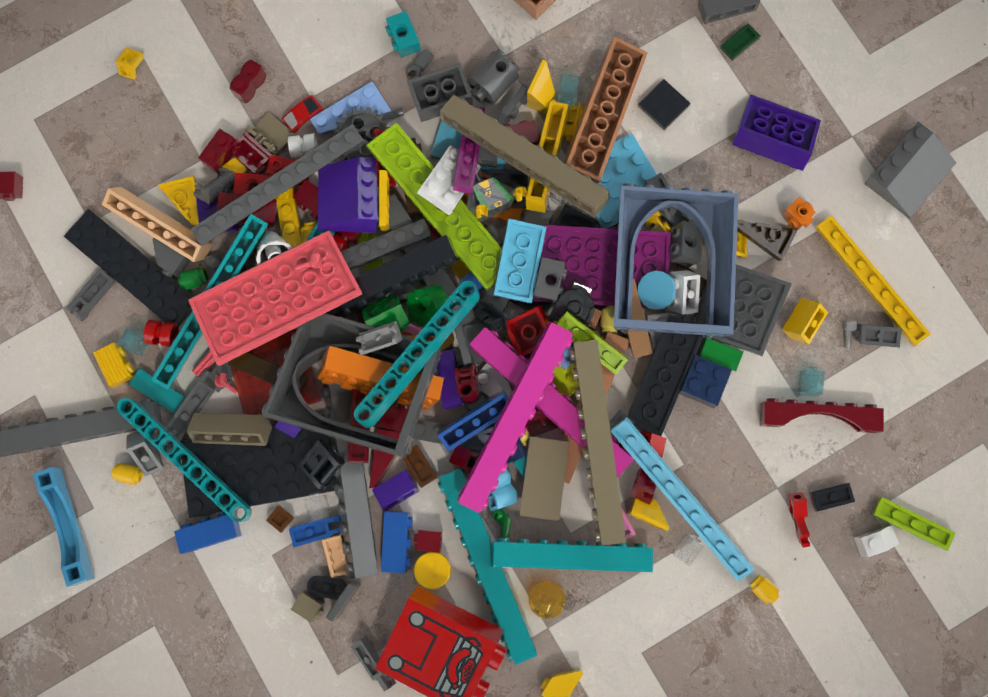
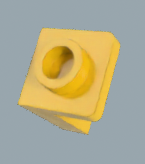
M125 48L115 61L118 74L135 80L137 77L135 69L144 59L143 52Z

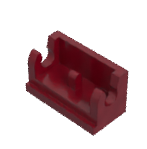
M247 132L233 142L234 148L230 151V154L253 174H262L267 170L270 155L272 154Z
M540 410L536 411L532 420L528 419L525 425L531 437L559 428Z
M641 467L637 472L630 496L650 505L656 484Z

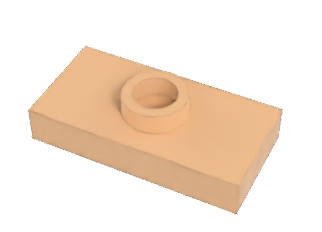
M341 534L322 539L331 578L346 574L345 564L347 561L346 555L343 554L342 550L344 542Z

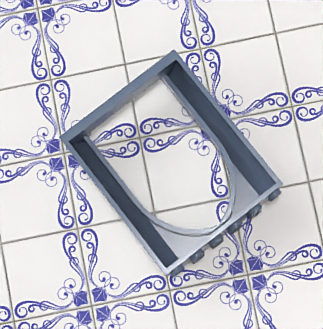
M631 183L621 186L614 308L615 330H621L623 333L633 330L704 335V338L733 335L739 194L732 193L730 190L713 192L712 189H702L701 191H694L693 188L689 187L682 188V190L674 189L672 186L655 188L654 185H643V187H635V184ZM673 207L687 215L696 224L705 241L707 249L705 325L631 320L636 240L644 223L663 209Z

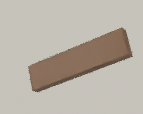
M633 279L631 320L645 321L635 279ZM630 330L627 333L633 359L653 354L647 331Z

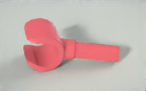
M317 253L311 254L310 261L296 265L295 270L306 267L320 268L322 257Z
M220 373V376L215 375L216 386L228 388L234 394L238 392L236 388L227 382L226 373Z

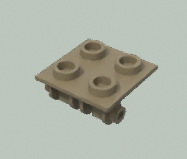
M267 112L255 126H247L245 132L273 156H276L288 143L289 136H295L291 130L270 112Z

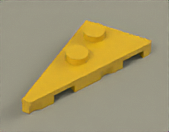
M194 176L158 184V187L193 227L199 224L196 197L194 196V191L198 189L194 187L196 185Z

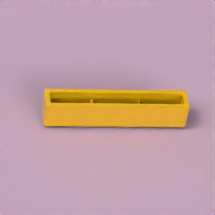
M550 101L539 146L548 154L559 158L568 120V104ZM532 178L530 179L526 195V210L545 213L551 190Z

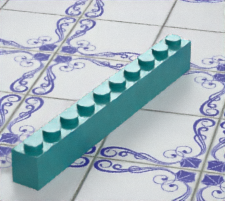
M250 214L205 291L240 274L269 224ZM193 311L151 381L167 390L174 384L203 335Z
M457 469L439 477V489L448 498L445 501L448 511H453L455 516L452 519L456 530L460 529L463 535L460 537L463 548H468L470 555L467 556L471 567L475 566L478 574H475L479 586L483 585L485 593H482L487 605L490 604L493 611L490 612L494 624L498 622L499 627L503 629L500 639L502 643L506 642L507 644L506 654L509 661H514V664L517 665L538 656L503 568L491 567L492 542L480 513L457 501V497L466 481L462 469Z

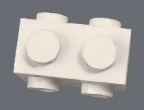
M688 270L671 272L670 276L676 284V297L672 304L669 305V310L682 315L698 313L700 274Z

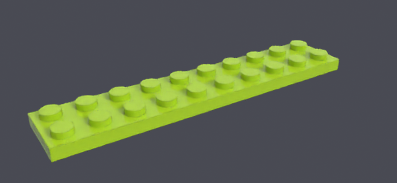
M395 123L368 143L367 148L441 237L447 235L451 239L459 259L486 291L495 285L502 248L474 214L467 209V206L461 199L452 213L448 215L417 194L434 167L402 128Z

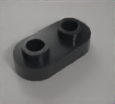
M321 575L313 576L307 582V590L310 594L334 600L339 598L347 586L343 580ZM316 582L321 583L320 589L315 587ZM336 585L341 588L339 593L334 591Z

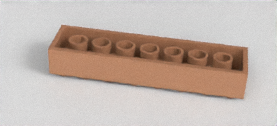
M615 36L605 50L563 161L564 164L574 167L580 174L590 177L591 181L596 184L601 181L648 53Z

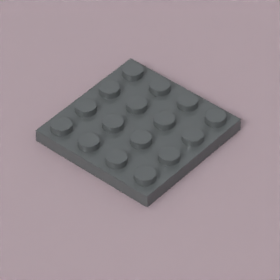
M736 264L733 335L725 337L712 336V339L763 357L792 284ZM706 286L699 301L698 313L694 314L691 321L692 324L705 325Z

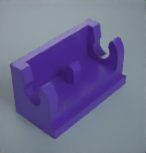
M406 469L372 489L381 508L385 511L419 492Z

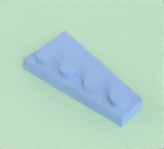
M370 82L312 117L310 121L318 134L323 136L333 133V129H339L336 122L342 123L340 116L346 118V111L352 114L353 108L359 112L360 106L363 107L364 111L370 107L371 113L375 110L378 111L377 116L391 112V109L374 83Z

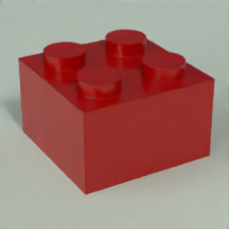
M542 304L507 320V332L518 355L525 356L534 351L548 322H550Z

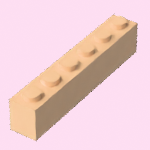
M123 187L108 188L102 203L104 207L193 262L204 260L205 256L208 255L212 246L210 241L201 246L191 230Z

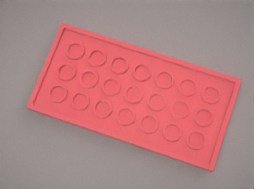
M327 231L188 301L214 360L220 366L362 295V292L330 231ZM317 253L322 257L320 268L306 267L295 270L296 265L310 261L311 254Z

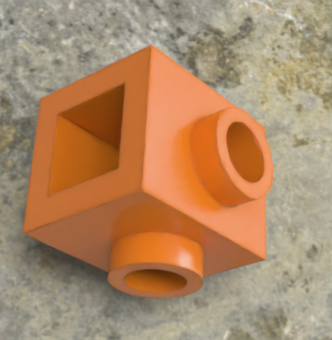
M798 197L783 212L782 216L787 219V223L792 228L799 230L802 226L806 228L814 221L812 216L816 212L809 202H805L801 197Z

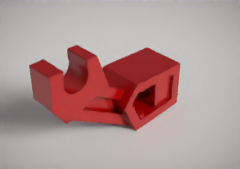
M802 492L788 494L789 512L792 520L795 522L799 543L802 548L810 547L808 540L810 533L805 523V518L808 517L807 499Z

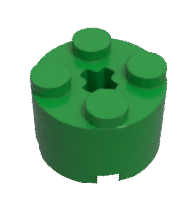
M431 284L407 295L409 320L421 327H425L449 298V295H445L442 291L444 288L437 284Z

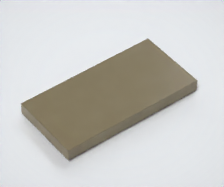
M530 436L519 516L559 521L569 442Z

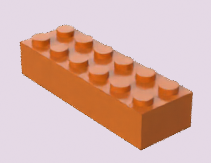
M329 346L322 356L317 379L329 385L333 383L339 384L343 389L360 390V393L368 395L393 364ZM404 367L401 372H406L408 368ZM421 371L418 372L396 399L397 403L402 405L412 403L422 375ZM433 376L422 410L431 408L440 400L444 378ZM391 382L388 388L394 387L396 382Z

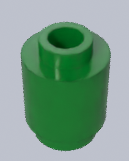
M197 267L180 272L178 281L181 287L189 290L205 285L208 282V275L205 268Z

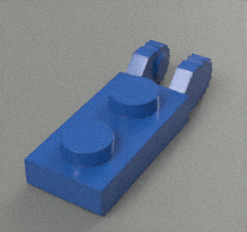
M340 515L322 518L289 528L293 548L340 533V527L331 530L329 525L331 522L341 521Z

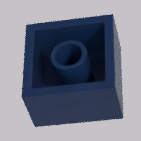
M695 355L679 394L715 408L719 405L732 370Z

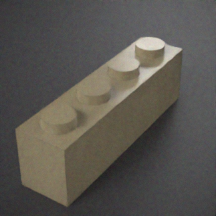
M194 413L187 433L193 443L266 446L272 425L269 419L262 414Z

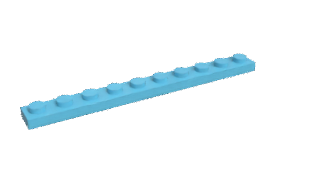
M626 417L612 427L610 430L735 579L739 581L754 572L752 564L631 421Z

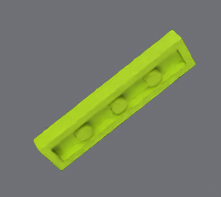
M568 311L556 323V325L573 333L571 338H573L574 343L598 340L601 364L615 375L628 361L626 356Z
M879 497L871 514L944 551L949 550L956 534L883 497Z

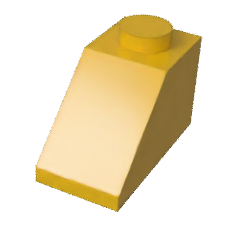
M574 669L552 674L550 678L546 677L540 686L542 689L541 695L544 697H569L584 674L581 669Z

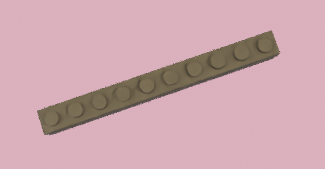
M453 95L441 108L440 115L444 123L595 218L608 202L609 191L606 187L591 181L587 175L580 174L571 165L564 164L555 155H550L539 145L532 144L525 136H519L510 127L500 124L494 117L487 116L480 108L471 106L464 98H458Z
M598 340L576 342L569 349L571 361L574 360L575 368H572L573 380H577L578 388H575L576 400H580L581 407L577 408L579 420L583 422V428H580L581 439L585 440L586 448H583L584 460H588L589 468H586L587 480H591L592 487L589 488L590 501H594V509H591L593 521L597 523V529H594L596 542L599 541L600 545L626 543Z

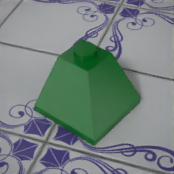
M396 292L361 309L365 323L369 326L379 327L397 321L399 330L403 331L410 325V321Z

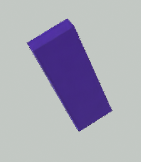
M453 349L440 352V361L437 364L438 376L444 378L441 390L444 409L463 405V399L457 393L454 374L457 361Z

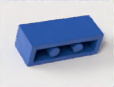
M225 512L217 514L218 518L212 520L210 517L198 520L199 524H183L179 530L174 531L179 553H190L241 537L239 523L232 520Z
M384 512L381 572L406 573L407 569L411 567V557H408V549L412 547V537H409V529L413 528V517H410V513Z

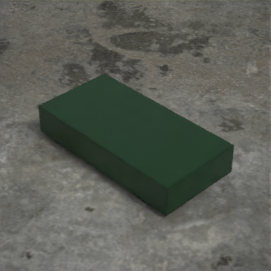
M748 23L723 43L720 49L733 61L759 40L761 36Z

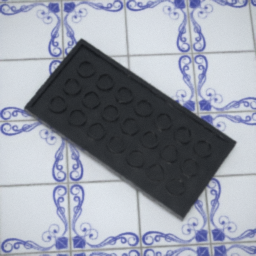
M274 423L271 424L272 430L266 446L193 443L191 439L180 441L249 507L335 491V476L331 477L324 490H320L298 466L318 439L323 438L329 446L331 445L330 437L324 434L301 428L296 437L293 438L275 428ZM187 455L182 456V465L187 463ZM328 461L326 465L322 468V470L318 473L320 477H322L324 473L328 470V468L332 465L330 461ZM200 468L195 471L196 478H199L202 474ZM183 474L189 518L224 512ZM214 481L209 484V490L212 492L216 488ZM226 494L223 497V503L225 505H227L230 502V496L228 494Z

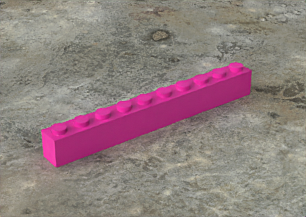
M548 322L457 497L458 503L478 513L487 507L490 500L488 498L490 492L496 490L499 483L497 479L500 473L503 474L507 469L508 463L506 461L510 455H514L517 449L516 442L518 438L524 436L527 429L525 425L528 419L532 420L536 412L534 408L537 402L540 403L545 395L543 391L545 386L552 382L555 375L553 374L555 367L560 366L564 358L562 354L565 348L568 349L573 341V338H571L573 333L552 322Z
M485 327L469 344V347L515 387L528 361L522 355L517 356L513 352L514 348L506 341L502 343L495 331L492 329L488 330ZM554 383L547 384L543 390L545 395L540 403L537 402L535 407L582 449L586 448L585 440L581 439L580 428H583V422L578 418L577 408L571 404L573 401L566 394L561 395L556 391L558 388ZM611 435L618 478L634 459L624 447L620 448L616 444L617 440Z

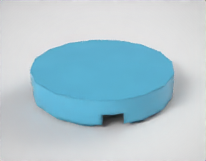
M653 271L647 273L642 277L638 285L640 301L649 309L659 310L668 307L676 297L675 281L665 272Z

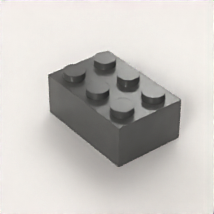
M460 63L407 81L421 122L441 116V108L453 95L458 98H464L468 104L473 105L472 94Z

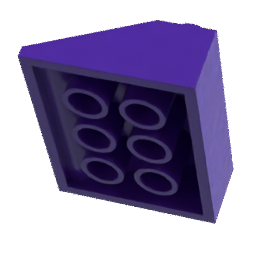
M750 95L732 145L803 171L812 156L821 120Z
M356 157L327 164L318 170V230L376 233L378 221L376 158Z

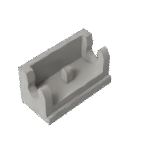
M397 321L359 333L360 336L356 337V342L360 341L361 343L360 355L397 344L403 340Z

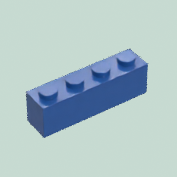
M504 390L437 431V436L448 452L498 420L509 399Z

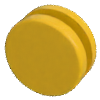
M427 552L421 555L414 566L416 581L427 589L442 587L451 575V564L448 558L439 552Z

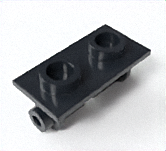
M481 298L482 305L473 309L474 316L482 322L484 321L493 331H499L501 328L507 331V317L505 313L497 310L492 303H488Z

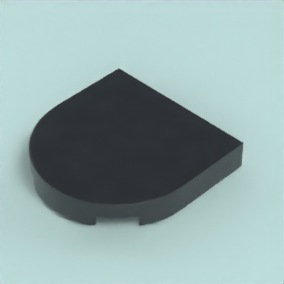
M569 289L558 297L549 318L558 322L563 314L568 311L588 327L595 311L593 299L587 292L581 289Z

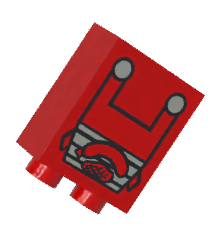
M417 586L408 598L375 669L427 697H484L490 683L481 679L487 666L495 671L498 670L508 648L498 644L503 629Z

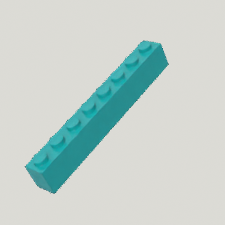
M497 538V542H492L491 567L653 572V548H647V544L635 543V547H627V543L608 546L600 545L599 542H596V546L588 545V541H576V545H568L569 541L557 540L556 544H549V540H537V543H529V539H517V543L509 542V538Z

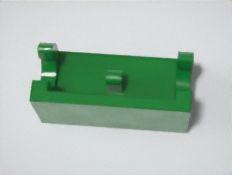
M705 338L699 357L737 371L744 351Z

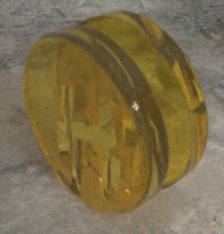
M540 581L532 587L529 593L530 608L541 618H554L565 607V593L561 586L554 581Z

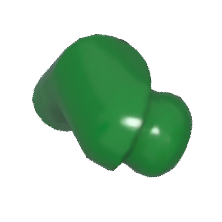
M495 510L492 516L501 525L500 536L510 537L511 518L504 510Z

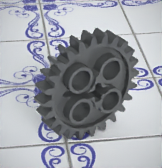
M360 106L359 112L353 108L352 114L346 111V118L340 116L342 123L336 122L339 129H333V131L338 134L350 125H354L357 121H363L364 126L356 130L360 135L363 136L365 134L369 140H374V137L371 136L372 130L388 129L390 127H386L389 123L388 120L382 121L384 118L383 114L377 116V110L371 113L370 107L364 111L363 107ZM363 139L360 144L344 153L342 159L346 160L347 158L352 159L356 157L375 158L372 153H362V149L370 143Z

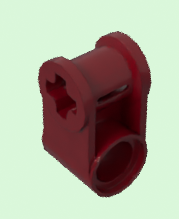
M471 364L469 367L464 368L455 367L454 374L458 395L466 403L476 402L479 398L478 370L476 365ZM471 389V392L465 395L466 391Z

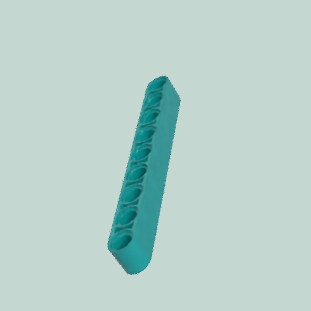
M464 281L457 287L355 409L354 417L363 427H373L478 302L480 294L472 281ZM473 290L470 295H465L467 291ZM460 305L458 310H453L455 306ZM442 321H448L445 325L440 326ZM430 336H435L432 341H427ZM422 351L421 355L414 357L416 352ZM409 366L406 372H401L404 367ZM391 382H396L394 387L388 388ZM383 397L379 404H375L378 398ZM369 413L368 418L362 420L363 415Z
M129 398L119 400L117 403L119 414L232 520L245 522L250 519L252 510L249 505L141 404ZM131 403V410L126 412V406ZM142 416H145V423L143 425H140V418ZM159 429V436L154 438L153 432ZM173 442L174 447L168 452L167 445ZM187 455V463L182 465L181 458ZM200 468L202 474L199 478H196L195 471ZM214 481L216 483V488L214 491L211 492L209 490V484L210 482ZM226 494L230 496V502L227 505L223 503V497ZM240 507L245 511L242 518L237 516V510Z

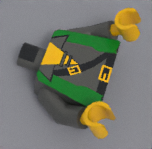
M476 174L473 193H469L467 196V209L476 215L479 222H482L508 210L514 198L520 202L522 196L526 197L527 190L525 187H517L516 189L508 187L494 177L484 181L480 174Z

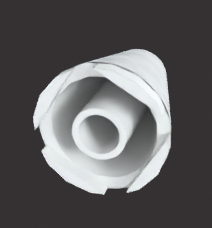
M265 231L259 241L256 253L257 265L292 249V247L276 232Z

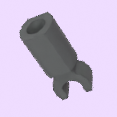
M424 49L414 62V66L407 69V76L409 77L411 73H416L414 78L420 77V73L424 72L434 58L432 52Z

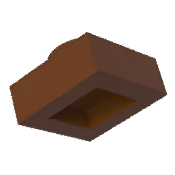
M278 505L266 521L280 533H283L295 517L281 505Z

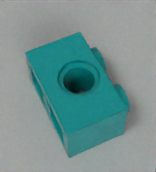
M407 11L386 18L387 26H385L388 37L392 36L394 40L391 43L395 53L399 52L400 57L403 58L421 51L420 42ZM401 33L406 34V35L403 36V37H399V36H398V35L401 34Z

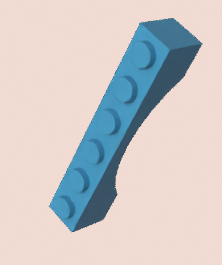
M50 467L34 473L33 477L38 493L47 506L57 531L61 550V570L66 587L76 586L95 579L62 469Z

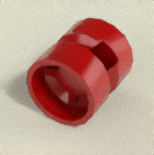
M148 320L143 332L145 344L157 346L160 343L161 346L171 347L179 333L178 325L176 323L164 322L162 324L160 321Z

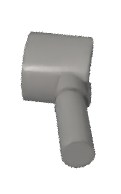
M849 321L843 324V330L846 335L844 348L850 347L851 332L857 331L856 321Z

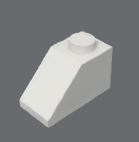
M892 525L854 537L861 557H871L880 554L899 544Z

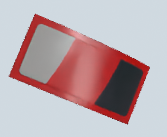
M310 95L294 106L281 119L291 132L296 133L307 121H310L312 117L319 114L324 108L313 95Z

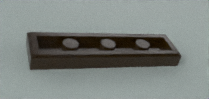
M246 352L228 362L229 366L272 385L276 383L277 371L280 366L254 354ZM300 376L301 392L307 380L304 376Z

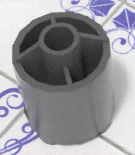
M502 50L492 51L467 78V82L472 88L470 91L472 96L479 102L484 100L488 104H495L519 78L518 71L520 68L516 63L510 62Z

